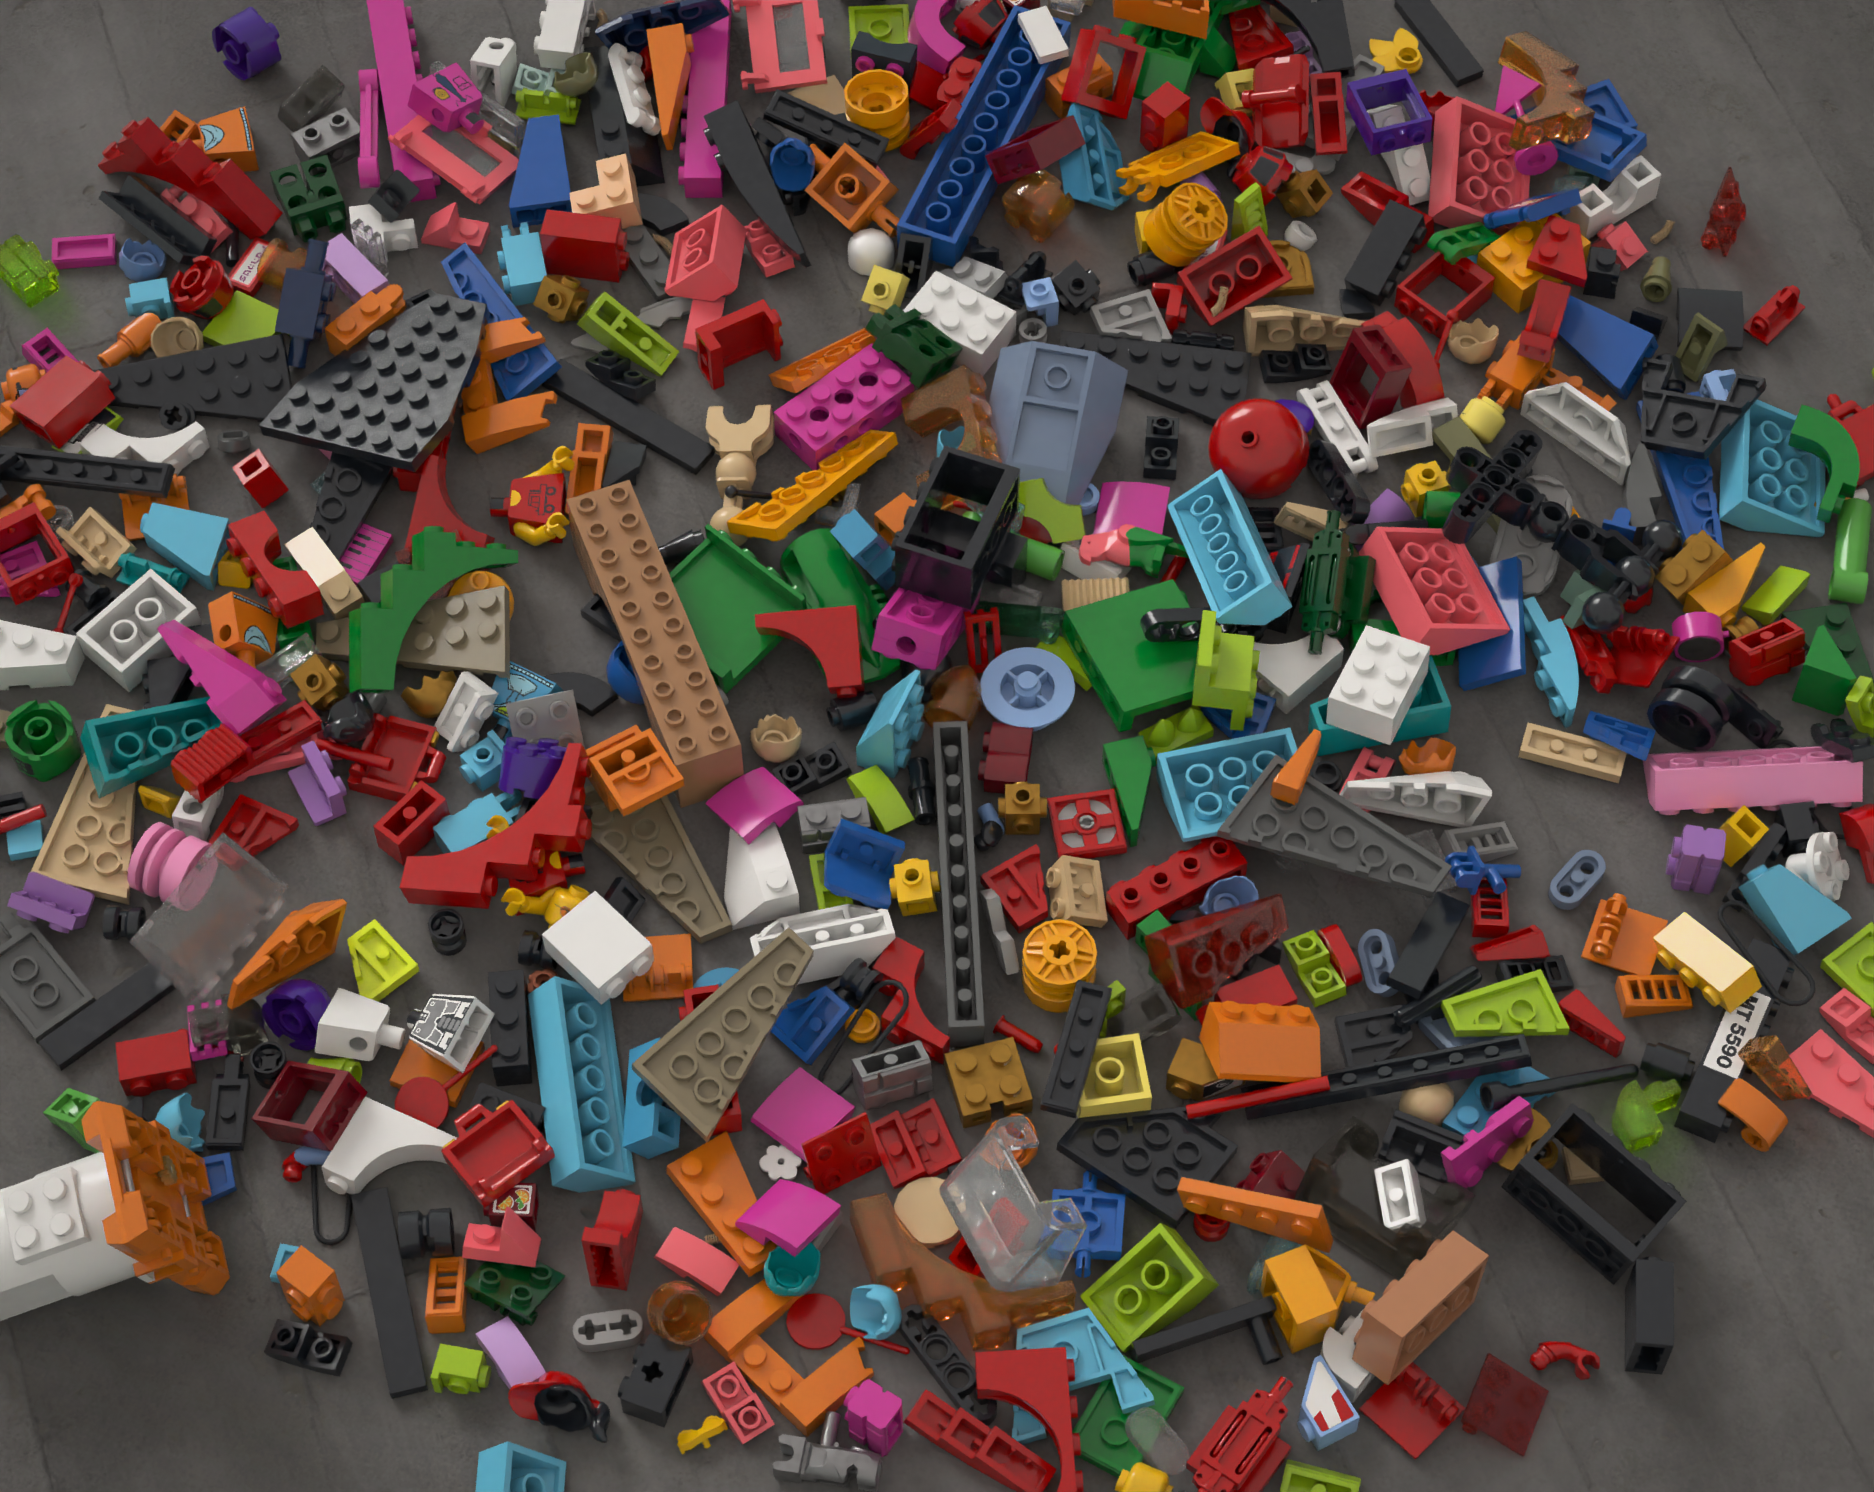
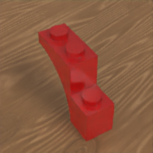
M896 937L884 949L872 967V970H878L883 974V981L895 980L902 983L909 995V1004L905 1014L886 1038L897 1045L920 1040L930 1061L935 1060L943 1064L944 1054L950 1052V1037L943 1034L929 1022L919 1006L915 993L917 982L925 968L924 951ZM886 985L879 989L881 993L887 996L895 995L881 1015L882 1033L903 1006L904 997L902 991L894 985Z

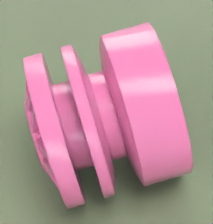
M162 822L155 823L145 831L134 849L128 867L127 881L130 888L142 893L144 892L146 895L154 898L160 896L162 902L185 912L189 911L202 900L210 887L218 864L217 848L215 845L192 835L186 837L185 832L176 828L173 829V827Z

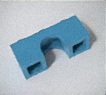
M855 509L849 514L842 516L830 532L846 551L887 591L895 583V572L891 570L895 551L891 550L888 542Z
M660 1037L629 1050L622 1147L647 1159L679 1147L681 1117L676 1112L662 1106L663 1099L632 1070V1063L661 1039Z

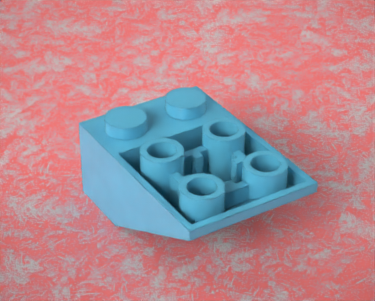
M914 670L883 694L856 746L858 766L868 769L877 765L886 776L893 779L900 767H906L911 755L910 747L913 741L918 742L925 727V723L921 722L924 712V704H921L924 686H921L919 670Z

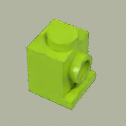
M440 1343L430 1377L434 1391L442 1393L443 1388L447 1387L450 1391L458 1394H468L469 1391L480 1393L481 1388H487L489 1384L491 1366L487 1365L484 1351Z

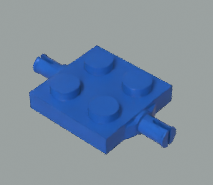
M1089 1171L1083 1173L1082 1188L1074 1190L1053 1189L1047 1252L1049 1256L1077 1258L1075 1274L1081 1277L1082 1266H1084V1278L1089 1277L1091 1274V1259L1115 1261L1121 1259L1126 1194L1106 1193L1097 1189L1098 1177L1092 1174L1091 1182H1089Z

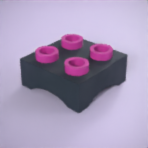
M859 31L851 48L852 78L856 74L867 70L882 69L892 71L901 76L907 83L909 95L916 66L917 45L911 43H886L874 38L869 33Z

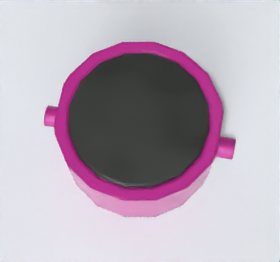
M1691 612L1678 617L1672 623L1673 636L1680 638L1674 648L1675 656L1682 661L1705 662L1723 653V638L1729 637V632L1722 631L1721 618L1709 612Z

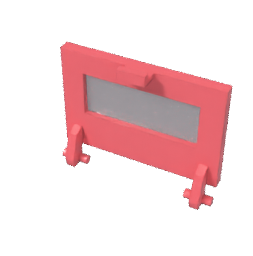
M732 0L734 12L738 13L740 12V7L746 6L753 73L741 72L743 90H747L748 84L753 83L756 94L776 91L777 89L785 90L827 84L822 36H825L823 18L819 16L818 0Z
M418 114L395 135H390L387 139L401 150L411 154L459 189L460 193L479 205L516 173L519 162L517 157L488 137L492 125L485 120L483 127L475 134H470L463 126L446 133Z

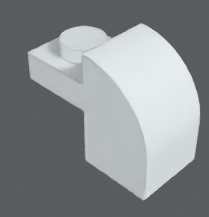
M370 204L349 207L355 246L366 258L379 262H388L387 252L404 251L418 248L413 218L396 220L392 223L389 221L384 222L383 216Z
M1362 1311L1356 1318L1351 1315L1344 1322L1339 1333L1332 1327L1328 1328L1323 1339L1320 1354L1352 1403L1375 1377L1352 1360L1356 1343L1353 1340L1363 1323V1319L1360 1318Z

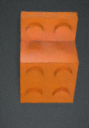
M636 724L585 750L588 757H591L589 761L592 773L588 779L608 810L611 812L618 808L623 817L685 786L684 778L651 728L641 732Z

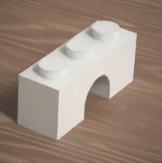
M1640 155L1633 159L1603 192L1594 183L1581 190L1579 193L1582 203L1570 207L1571 213L1566 214L1565 220L1579 224L1581 234L1585 238L1590 239L1606 225L1618 222L1656 199L1662 174Z

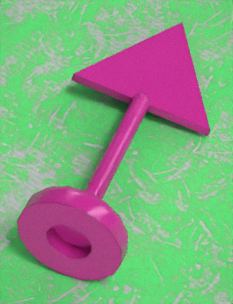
M1503 65L1495 111L1505 115L1515 108L1526 143L1522 144L1515 153L1514 162L1516 169L1524 175L1544 173L1556 163L1558 159L1557 149L1549 140L1533 139L1521 105L1524 99L1542 85Z

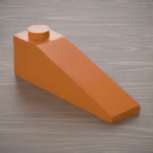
M683 23L646 30L661 134L667 151L673 150L691 68L689 53L695 52L692 35H686Z
M343 899L312 903L299 911L291 912L233 979L227 1006L232 1010L335 953L347 902Z

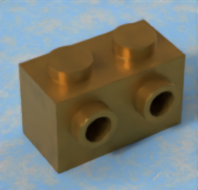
M1703 529L1698 534L1694 533L1689 536L1682 545L1683 549L1674 558L1669 557L1660 565V571L1655 576L1683 606L1689 591L1734 561Z

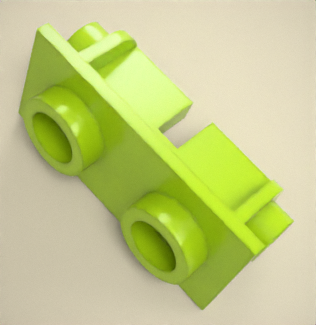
M523 88L516 91L515 99L518 102L515 118L529 119L559 115L560 123L575 125L581 99L550 92L549 96H546L544 91Z

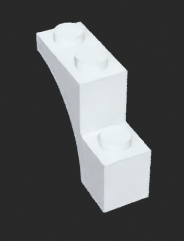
M1388 104L1367 110L1376 129L1405 122L1402 106ZM1423 143L1381 153L1390 169L1397 190L1409 196V205L1428 201L1431 179Z
M196 421L178 432L154 438H138L123 435L103 424L79 443L84 455L172 464L175 468L174 474L176 473L177 475L194 459L200 458L210 448L205 428Z

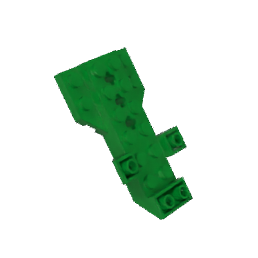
M1209 0V20L1206 39L1132 21L1124 23L1119 34L1132 36L1137 39L1136 44L1147 47L1133 97L1145 100L1167 81L1188 96L1191 81L1199 65L1200 72L1219 78L1225 73L1233 72L1237 64L1235 51L1217 30L1225 14L1259 5L1262 0Z

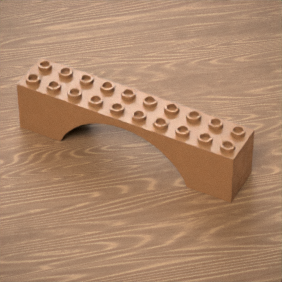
M630 480L566 499L573 546L593 595L599 594L617 627L639 685L652 731L684 778L685 786L674 791L680 808L710 799L723 787L744 775L741 743Z

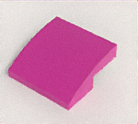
M1125 481L1102 483L1093 534L1110 532L1119 529L1122 525L1130 524L1162 535L1170 487Z
M764 767L752 770L735 779L705 803L714 814L748 844L756 839L772 822L780 828L798 811L797 806L804 805L801 799Z
M799 1067L762 1103L753 1114L751 1122L806 1162L801 1143L849 1120L853 1115L855 1106Z
M780 1179L736 1220L735 1226L763 1246L771 1240L796 1257L839 1215L841 1205L810 1187Z

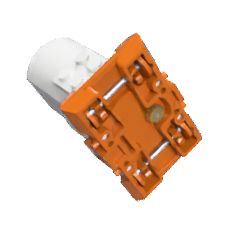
M102 1101L93 1102L81 1120L86 1143L100 1152L42 1172L32 1179L0 1190V1321L73 1295L81 1296L135 1276L149 1284L169 1278L190 1291L213 1296L219 1294L230 1278L222 1240L214 1232H208L202 1201L211 1197L212 1194L204 1159L172 1139L169 1129L158 1121L146 1122L142 1117H138L121 1105Z

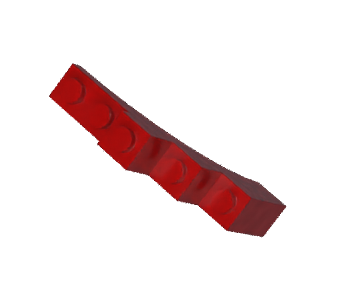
M149 117L138 122L135 120L130 121L121 131L124 136L118 143L114 141L102 152L104 158L97 165L105 174L135 172L171 183L214 208L250 240L265 235L283 214L231 159L222 163L217 161L213 163L190 138L179 143L176 141L172 142Z
M568 743L562 764L549 788L527 813L507 829L484 842L460 851L435 856H407L399 887L407 901L412 904L489 909L491 897H494L497 893V878L536 881L538 869L542 868L545 862V850L583 853L585 841L589 840L592 834L591 819H588L583 809L586 798L584 784L586 778H589L592 772L589 761L591 757H588L582 743Z

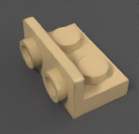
M1062 855L1046 873L1045 881L1046 886L1049 888L1051 901L1050 916L1053 920L1062 919L1073 921L1079 925L1102 928L1108 922L1099 861Z

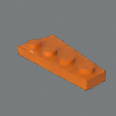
M863 328L769 374L772 385L796 394L823 378L871 343L874 344L876 338Z
M727 1131L668 1164L667 1174L748 1277H751L764 1269L769 1253L777 1248V1244L769 1240L763 1246L735 1226L736 1220L757 1202V1199Z
M1181 1177L1177 1191L1183 1206L1191 1212L1207 1214L1330 1253L1334 1240L1322 1205Z

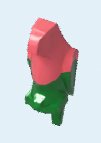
M1130 524L1122 525L1119 529L1110 532L1083 536L1078 554L1080 561L1090 566L1091 562L1106 560L1124 567H1140L1146 574L1155 578L1159 576L1165 555L1170 554L1189 558L1185 547L1173 542L1174 538Z

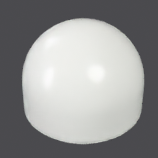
M1292 221L1285 231L1284 241L1290 242L1291 246L1300 251H1306L1316 243L1317 236L1305 223Z

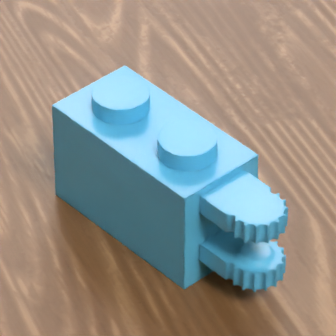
M527 222L520 223V235L511 236L508 225L501 226L503 251H497L500 270L506 269L507 275L502 276L505 294H511L512 302L515 306L534 303L543 277L547 276L539 233H529Z
M514 788L513 794L504 792L495 797L491 793L484 798L473 800L460 812L441 819L433 827L436 843L443 854L460 851L488 840L486 834L492 827H488L486 823L495 815L504 817L509 826L515 823L521 805L508 812L506 810L521 801V792Z

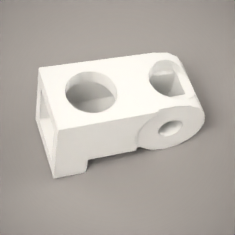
M224 786L202 803L194 799L188 791H184L172 814L174 828L185 832L186 837L192 835L207 841L210 834L209 826L223 798Z

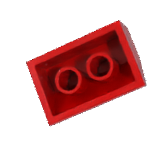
M1259 225L1178 272L1176 284L1184 286V297L1191 308L1212 327L1291 281L1293 278ZM1220 287H1226L1229 291L1225 307L1222 309V312L1213 317L1210 308L1219 300Z

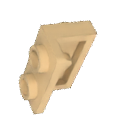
M92 507L86 510L69 531L62 527L56 530V533L64 539L61 545L74 556L80 554L84 558L81 564L96 576L101 572L112 579L121 568L118 565L120 555L129 552L134 553L137 549Z

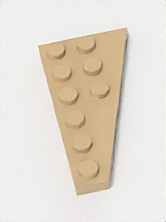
M106 704L101 717L135 710ZM84 752L31 872L34 871L93 893L95 897L129 905L130 886L127 881V875L133 852L137 781L99 799Z

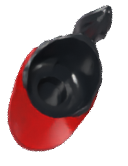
M1210 97L1201 108V123L1207 133L1238 143L1240 155L1224 161L1230 163L1226 173L1229 178H1232L1237 171L1236 165L1245 153L1252 151L1256 137L1255 129L1245 112L1232 110L1218 98Z
M548 1371L539 1378L538 1382L520 1383L510 1388L508 1393L509 1404L518 1416L539 1421L544 1426H555L568 1432L579 1431L589 1427L595 1440L601 1443L607 1442L606 1430L610 1422V1409L604 1402L591 1398L586 1387L576 1377L561 1371Z

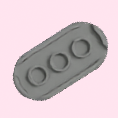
M1533 475L1526 478V481L1536 487L1540 494L1546 495L1543 502L1553 501L1561 504L1566 509L1569 518H1571L1572 499L1565 486L1559 480L1547 475ZM1501 519L1490 557V564L1517 556L1522 561L1523 599L1541 595L1551 586L1556 575L1560 555L1557 550L1551 549L1554 543H1542L1536 540L1530 533L1528 526L1522 531L1519 526H1513Z

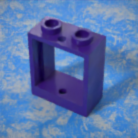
M1407 69L1347 83L1346 106L1371 156L1431 141L1433 119ZM1401 101L1411 121L1376 129L1367 109Z

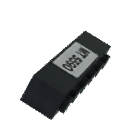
M1753 938L1748 948V953L1777 992L1780 987L1787 989L1795 970L1788 967L1791 960L1781 949ZM1759 976L1762 987L1731 1013L1723 1008L1681 1106L1674 1127L1713 1143L1716 1142L1720 1131L1728 1132L1734 1115L1720 1106L1718 1101L1735 1079H1742L1744 1072L1752 1074L1759 1057L1758 1054L1753 1053L1756 1043L1764 1045L1771 1026L1765 1024L1768 1015L1775 1017L1781 1004L1772 995Z

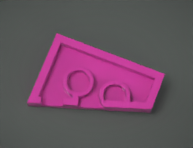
M1518 1096L1490 1116L1486 1122L1485 1129L1477 1133L1472 1129L1463 1136L1464 1144L1454 1150L1449 1146L1441 1152L1448 1183L1453 1190L1461 1195L1468 1187L1475 1186L1482 1178L1483 1172L1493 1162L1500 1161L1506 1154L1508 1147L1518 1137L1521 1138L1528 1133L1534 1121L1529 1102Z

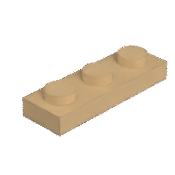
M1527 723L1518 757L1619 783L1627 753L1601 741Z

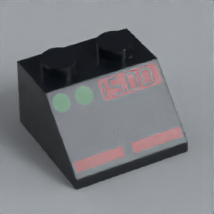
M1301 543L1269 552V556L1292 607L1280 617L1267 623L1266 629L1284 634L1287 633L1302 591L1307 549L1310 548V544Z

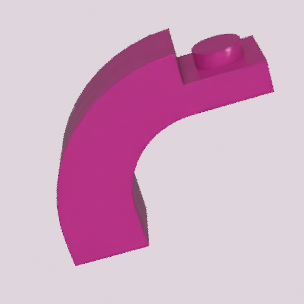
M918 0L908 26V43L917 45V61L942 74H946L949 72L953 62L963 56L966 48L964 44L951 36L940 22L955 8L957 0Z

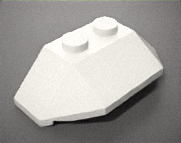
M1567 382L1531 390L1524 395L1520 413L1523 417L1621 486L1626 483L1631 460L1625 425L1616 416Z
M845 904L779 918L765 927L760 934L752 936L750 942L755 957L788 927L792 929L814 950L813 958L798 984L843 975L847 967L857 958L867 962L868 967L896 937L888 909L880 908L875 910L867 906Z

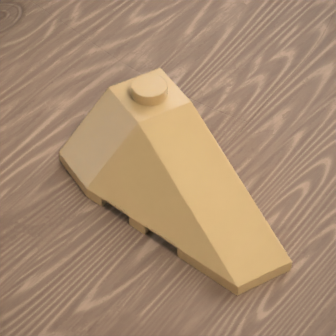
M1255 305L1244 307L1242 327L1246 351L1252 353L1251 357L1259 356L1262 350L1292 351L1296 343L1326 344L1327 351L1344 350L1353 328L1361 327V323L1365 321L1280 305Z

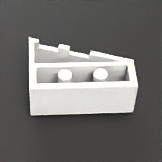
M545 0L547 8L546 11H541L539 21L540 29H542L541 34L536 36L534 40V54H538L540 67L565 70V61L568 58L583 53V38L589 37L590 28L586 27L588 20H594L596 17L594 0Z
M0 620V690H9V686L29 685L30 688L72 686L85 659L77 636Z

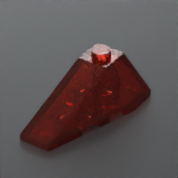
M1276 894L1173 924L1144 936L1152 971L1177 1006L1184 1009L1212 997L1220 990V984L1229 976H1236L1243 969L1242 965L1255 953L1260 954L1289 928L1282 895Z

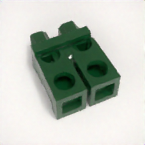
M327 155L301 162L303 179L297 164L270 172L274 193L281 203L294 236L299 235L302 241L306 243L309 238L316 239L319 236L318 228L327 225L332 233L346 230L345 220H347L344 200ZM315 167L325 168V172L312 176L309 174ZM286 176L295 177V181L280 184V180Z
M895 304L890 306L884 315L879 312L874 314L865 330L876 338L872 348L878 353L883 351V354L888 359L898 361L912 373L909 381L919 389L949 373L963 348L932 323L925 319H920L922 314L914 308L904 312Z

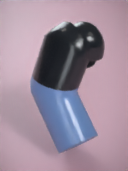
M986 803L977 810L984 825L980 833L975 835L974 843L981 851H987L990 847H995L1004 834V825L1001 819L998 818L992 803Z

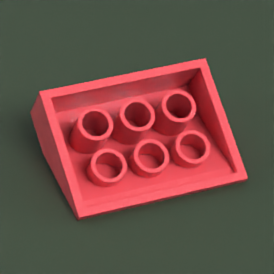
M1458 96L1435 111L1428 215L1433 217L1435 223L1448 228L1476 222L1484 224V216L1486 214L1529 198L1530 175L1520 173L1516 169L1514 162L1517 149L1526 143L1518 120ZM1529 125L1531 133L1533 135V126ZM1522 221L1506 224L1491 230L1498 235H1504Z
M1376 527L1359 551V556L1369 555L1376 560L1373 583L1400 636L1430 646V655H1440L1505 635L1510 631L1505 618L1465 544H1456L1449 541L1442 533V528Z

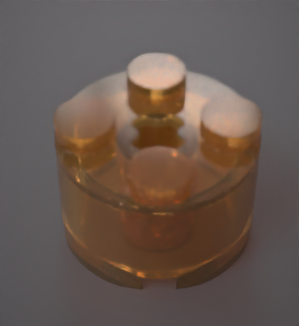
M1042 169L1019 177L1002 196V203L1007 212L1004 218L1012 227H1023L1029 231V234L1035 241L1043 243L1074 210V200L1069 192L1064 195L1059 189L1062 183L1055 176Z

